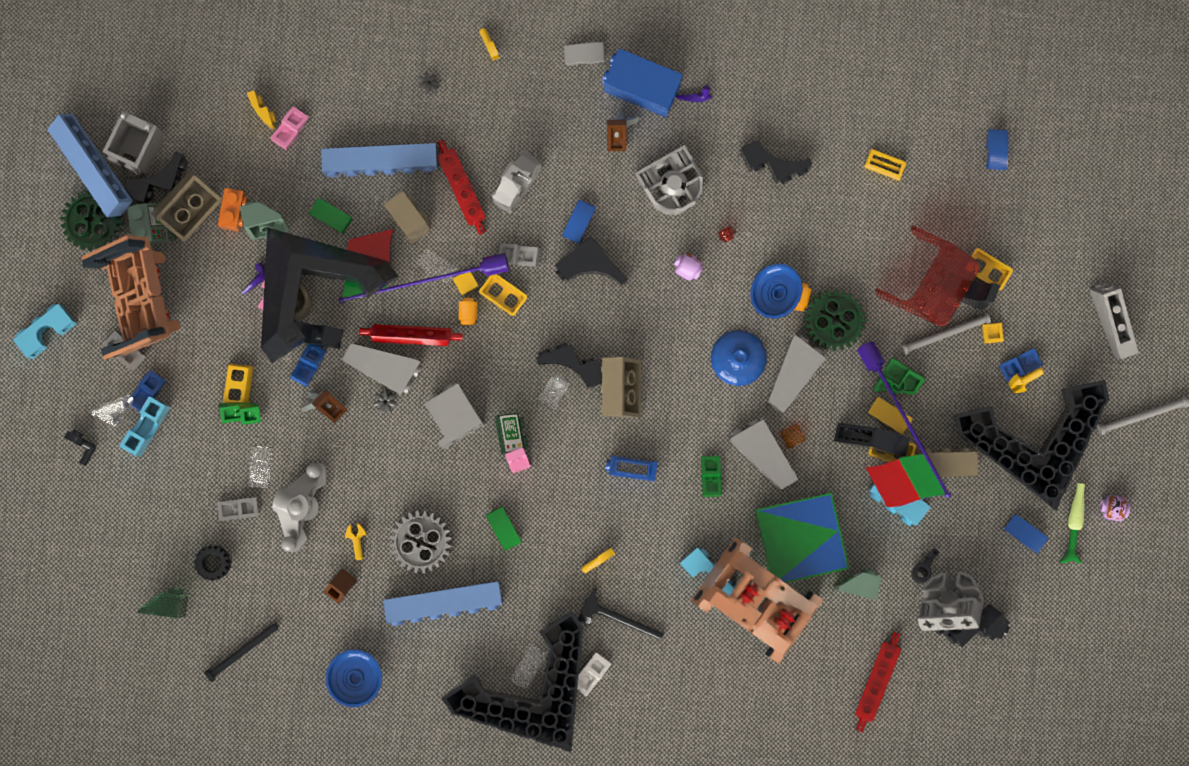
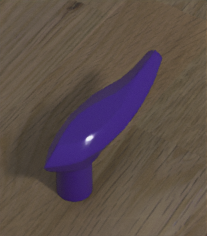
M704 85L702 93L678 95L676 98L688 102H704L711 99L712 96L709 94L710 86Z
M262 263L255 265L258 274L243 290L242 294L247 293L265 280V268Z

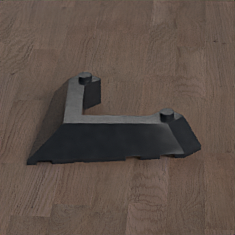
M267 227L261 335L262 351L273 364L304 342L305 336L294 323L302 274L356 283L366 298H369L398 278V275L385 260Z
M1105 380L1061 389L1066 408L1039 451L997 426L992 406L954 415L960 436L1057 511L1061 498L1066 492L1072 475L1086 450L1091 434L1095 430L1101 418L1100 415L1109 401V395Z
M570 611L539 630L550 648L539 700L486 690L475 673L441 697L452 715L572 752L583 626L573 611Z

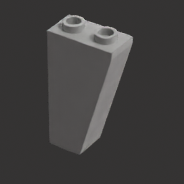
M1106 282L1095 284V287L1089 289L1113 356L1123 359L1138 354L1121 288Z
M794 335L791 339L767 403L781 414L786 411L826 359L823 356L824 353L819 348H812L808 345L809 341L801 335Z
M352 343L341 359L343 362L401 396L404 393H409L413 386L411 381L414 376L417 378L423 369L420 367L422 363L416 359Z
M755 419L747 424L749 428L742 431L740 428L731 433L730 443L778 489L781 490L798 480L764 420L759 422L758 419Z

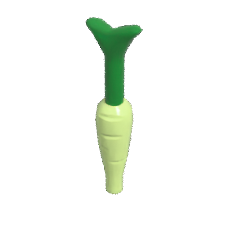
M1077 483L1075 497L1068 518V526L1071 529L1068 550L1059 561L1062 564L1072 560L1076 563H1082L1076 553L1078 531L1083 527L1085 484Z

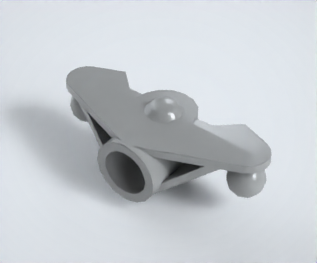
M323 463L309 464L303 475L290 486L281 487L275 495L272 509L279 516L284 533L281 546L285 551L297 552L308 540L304 530L305 522L315 518L319 512V503L314 497L317 489L327 485V470Z

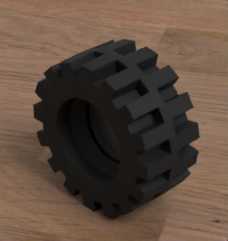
M207 546L196 554L194 568L203 579H221L227 575L228 570L231 568L230 555L220 546ZM209 555H216L220 559V567L216 571H210L205 566V560Z

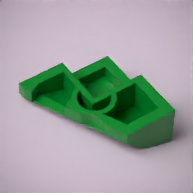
M891 357L882 372L895 394L906 393L907 395H916L926 380L925 376L894 357ZM879 377L873 390L875 392H888L881 377Z

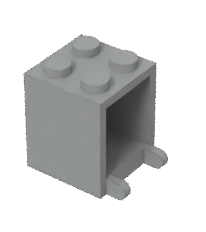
M122 111L103 149V153L107 155V160L111 161L112 164L121 168L124 165L125 168L136 175H140V173L147 175L166 134L152 123ZM125 154L137 158L136 162L124 158Z
M454 383L447 385L443 388L444 392L439 395L435 393L427 398L428 402L425 403L444 435V438L438 442V445L443 449L455 444L484 426L458 383L456 385Z

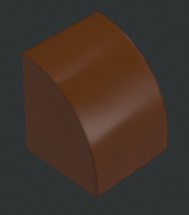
M342 568L329 582L324 593L339 604L358 580Z

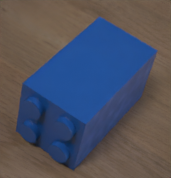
M619 48L617 54L613 53L611 57L610 71L606 70L603 76L602 85L604 86V92L667 118L681 85L683 74Z

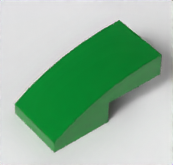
M320 198L316 200L308 213L341 234H344L353 219Z
M245 402L219 404L221 423L241 421L242 425L261 422L259 404Z
M701 456L703 498L722 497L720 456Z
M503 506L486 514L504 551L522 542Z

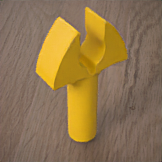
M486 28L480 29L479 32L492 61L500 58Z
M1040 367L1024 377H1019L1016 374L1011 378L1008 385L1013 393L1027 391L1026 384L1043 375L1044 370Z
M357 523L358 533L355 536L352 533V525L350 524L346 530L345 538L353 540L355 559L362 560L363 554L360 539L363 535H367V533Z
M612 548L582 566V571L587 573L615 555Z

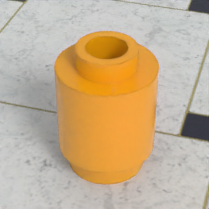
M802 283L801 299L794 310L804 312L805 308L808 307L812 289L808 288V284Z
M463 298V301H459L458 320H460V325H476V320H478V302H474V298Z

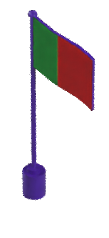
M394 229L349 239L347 250L382 259L390 264V244ZM505 253L483 257L478 267L391 287L386 285L374 294L481 270L486 276L508 272V260ZM345 281L343 295L339 297V302L343 304L344 301L365 297L356 283Z
M872 341L862 345L857 352L867 370L878 372L923 453L902 457L879 466L866 467L887 507H899L929 497L942 495L946 498L951 497V492H948L881 371L885 360L875 342Z

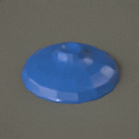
M776 263L765 267L757 274L751 286L750 297L755 310L765 318L772 319L784 317L792 312L800 302L803 288L800 276L795 269L786 264Z
M743 330L730 331L722 335L713 345L711 352V365L717 377L725 383L734 386H744L756 381L764 372L767 362L766 349L761 340L754 334Z
M347 650L339 653L330 662L326 670L325 684L329 695L337 703L346 707H361L370 703L378 695L382 685V671L379 663L371 654L362 650Z

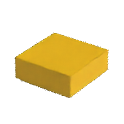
M471 272L453 278L462 296L479 287Z
M1002 322L982 325L984 344L1004 342Z

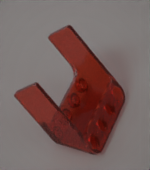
M912 225L910 229L915 237L940 248L936 258L916 293L909 300L899 299L878 288L875 289V293L878 298L932 324L945 326L952 319L979 271V263L955 244Z

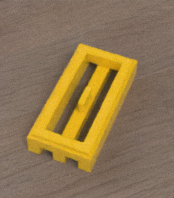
M871 149L864 168L900 181L907 162ZM873 155H875L877 157L883 158L890 162L901 165V168L890 165L888 163H885L872 157ZM870 162L898 172V174L870 164Z

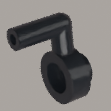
M74 429L72 432L67 431L64 438L86 449L79 462L86 466L96 446L83 439L84 434Z
M933 549L926 556L923 563H918L912 568L911 577L915 582L923 584L931 578L932 571L930 565L939 555L937 549ZM917 572H922L923 577H919L917 575Z

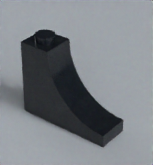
M591 236L555 265L557 269L555 273L562 281L565 279L569 282L585 274H599L614 280L620 287L627 283L625 276Z
M949 272L946 276H942L938 286H941L940 293L982 310L993 304L1001 285L994 282H977Z
M838 423L834 442L906 457L910 441L908 437L880 428Z

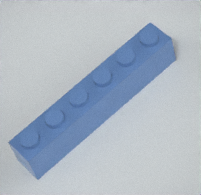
M58 114L47 130L82 182L86 185L103 213L107 217L121 216L133 200L74 114Z
M436 143L321 149L322 172L329 178L339 177V174L355 177L358 176V173L374 176L378 172H384L385 175H394L397 171H403L404 174H413L417 170H422L423 173H432L438 169Z
M496 581L385 599L383 604L386 623H392V626L402 625L404 620L411 619V623L423 621L422 617L430 616V620L442 618L441 614L449 613V617L461 615L460 611L466 610L471 614L480 612V608L487 607L488 611L499 609V605L503 604L500 582Z

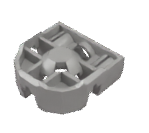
M685 145L635 173L636 178L654 208L665 215H678L694 207L703 192V175ZM670 164L673 170L665 172L660 177L657 171ZM693 169L696 170L698 177L688 182L684 174ZM667 178V184L662 185L663 180ZM682 182L686 183L684 190L681 188ZM660 189L664 196L655 201L651 193ZM685 195L690 204L682 208L677 199Z
M525 150L521 151L522 154L516 161L508 164L501 175L502 182L497 191L492 193L495 205L511 214L542 171L541 162Z
M958 572L957 580L950 578L947 573H941L932 577L923 588L925 599L921 600L918 616L919 626L922 631L979 628L984 598L971 575L965 572Z

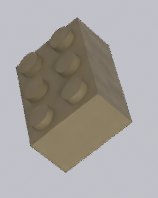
M189 171L151 214L185 242L220 204L222 199Z
M401 191L384 204L411 244H414L430 232L428 226L431 224L423 211L417 207L416 202L409 193L405 195Z
M627 357L602 358V416L641 418V360Z
M971 448L957 449L956 452H952V449H940L936 453H933V449H925L940 477L978 476V452H972ZM918 450V453L914 455H920L923 453L921 450Z

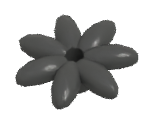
M426 71L424 72V77L418 76V79L422 82L419 87L425 88L426 94H429L431 90L437 93L436 87H439L440 83L434 81L436 75L430 77Z
M387 389L384 390L383 396L378 393L375 394L379 401H375L373 405L380 406L379 413L386 409L391 414L390 406H398L396 402L392 401L396 394L388 396Z

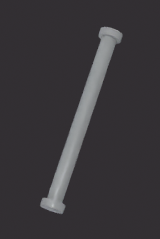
M986 312L981 317L907 345L905 343L901 344L904 355H907L910 351L984 323L989 324L991 323L990 317Z
M1186 396L1180 397V400L1104 425L1102 423L1098 424L1097 428L1102 436L1108 431L1180 407H1189V402Z

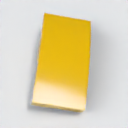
M255 91L247 92L254 110L270 129H275L274 122H276L274 112H270L267 106L263 107L264 103L261 95L258 96Z
M877 397L868 413L903 435L908 426L900 411L885 400ZM906 414L908 420H909L910 423H911V421L913 420V418H911L910 416H908V415Z

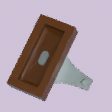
M620 111L617 112L616 119L607 120V152L626 151V128L638 122L637 116L624 119V113Z
M314 390L309 391L308 397L312 400L301 406L303 412L315 408L318 409L333 423L348 410L326 390L319 394Z

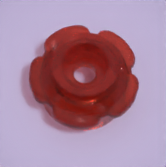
M731 226L724 228L718 232L719 241L728 242L735 238L734 234L736 231H733Z

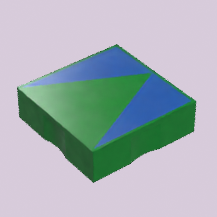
M832 493L754 510L760 537L764 543L768 571L784 583L849 569Z

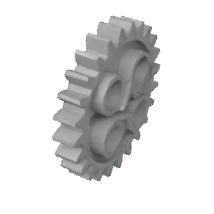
M416 511L415 517L408 513L409 519L402 516L403 523L396 522L399 528L392 529L395 536L389 537L394 540V543L390 544L389 547H395L391 554L398 555L395 561L402 560L400 567L407 564V571L414 567L415 573H418L419 568H421L423 573H426L427 567L430 571H433V565L439 568V560L446 562L443 555H450L446 548L452 547V545L447 544V541L452 540V537H447L446 535L450 530H444L447 523L440 524L441 517L435 520L434 513L427 517V511H424L422 516H420L419 511ZM414 524H418L421 527L418 535H414L411 532V527ZM432 531L437 532L439 536L438 540L434 543L428 537ZM408 534L417 539L423 537L424 542L436 546L437 549L433 550L425 545L418 547V542L406 538L405 535ZM407 541L413 545V550L410 553L405 552L403 549V545ZM424 549L429 550L431 553V557L428 560L421 558V552Z

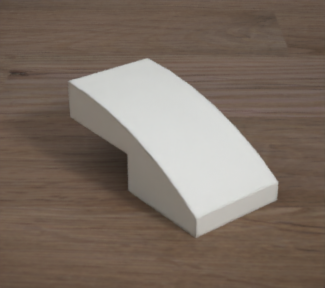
M596 652L579 673L577 690L583 695L588 696L611 663Z

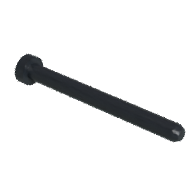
M276 623L272 624L212 670L207 669L204 671L210 682L215 681V676L277 631L279 626Z

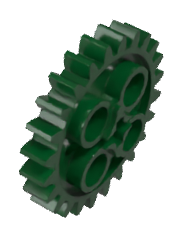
M85 190V196L78 193L77 200L71 197L73 203H66L69 208L68 210H62L66 216L60 217L65 222L61 227L67 229L63 234L69 236L67 240L73 242L75 247L80 245V249L83 251L87 247L88 251L92 252L93 247L97 250L100 246L113 242V237L119 239L116 233L123 232L119 228V225H124V222L119 220L124 217L123 214L114 217L99 216L101 208L87 190ZM83 207H87L86 214L80 215V210ZM81 226H86V230L83 233L79 234V228ZM100 227H105L104 233L98 235V229Z
M837 289L834 290L833 294H831L830 290H827L826 296L821 292L819 293L820 299L813 298L815 304H808L811 310H805L804 313L809 315V317L803 320L809 322V324L804 328L811 330L807 336L813 335L812 342L818 340V347L825 344V350L832 346V350L836 351L838 346L842 351L844 350V344L850 348V341L857 343L855 336L862 337L859 330H865L861 323H865L866 319H862L861 316L866 314V312H860L859 309L863 305H856L858 298L853 301L851 300L852 293L846 297L845 290L838 294ZM829 302L836 305L835 312L828 310L827 304ZM820 311H824L828 316L821 314ZM848 312L852 315L853 319L851 322L844 320V313ZM837 316L839 323L833 324L831 318ZM822 318L826 321L825 328H820L817 325L818 319ZM840 323H842L843 325H847L850 329L847 330ZM838 328L843 332L842 338L834 336V329Z

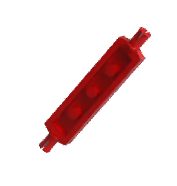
M444 139L441 140L444 147L438 141L437 144L441 153L437 158L468 225H475L478 234L482 235V232L483 234L486 233L482 224L486 217L455 149L447 148Z
M374 324L371 328H359V336H370L372 342L449 346L451 340L463 341V333H452L450 328Z
M894 631L890 642H883L857 707L855 715L860 719L855 729L859 731L861 726L860 732H863L867 722L874 721L902 650L897 646L901 634H897Z

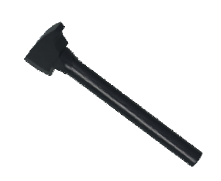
M597 588L589 595L578 617L579 622L591 624L593 613L599 614L659 640H662L664 635L662 632L598 604V600L595 597Z

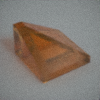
M798 424L780 432L788 449L806 441Z

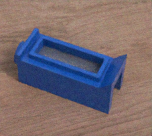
M612 455L611 460L607 459L606 471H609L611 476L654 482L658 462Z

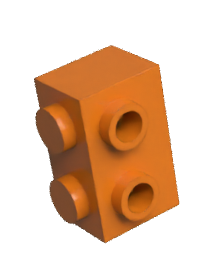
M224 188L218 226L221 229L240 232L241 227L244 226L240 206H244L248 202V197L244 191Z

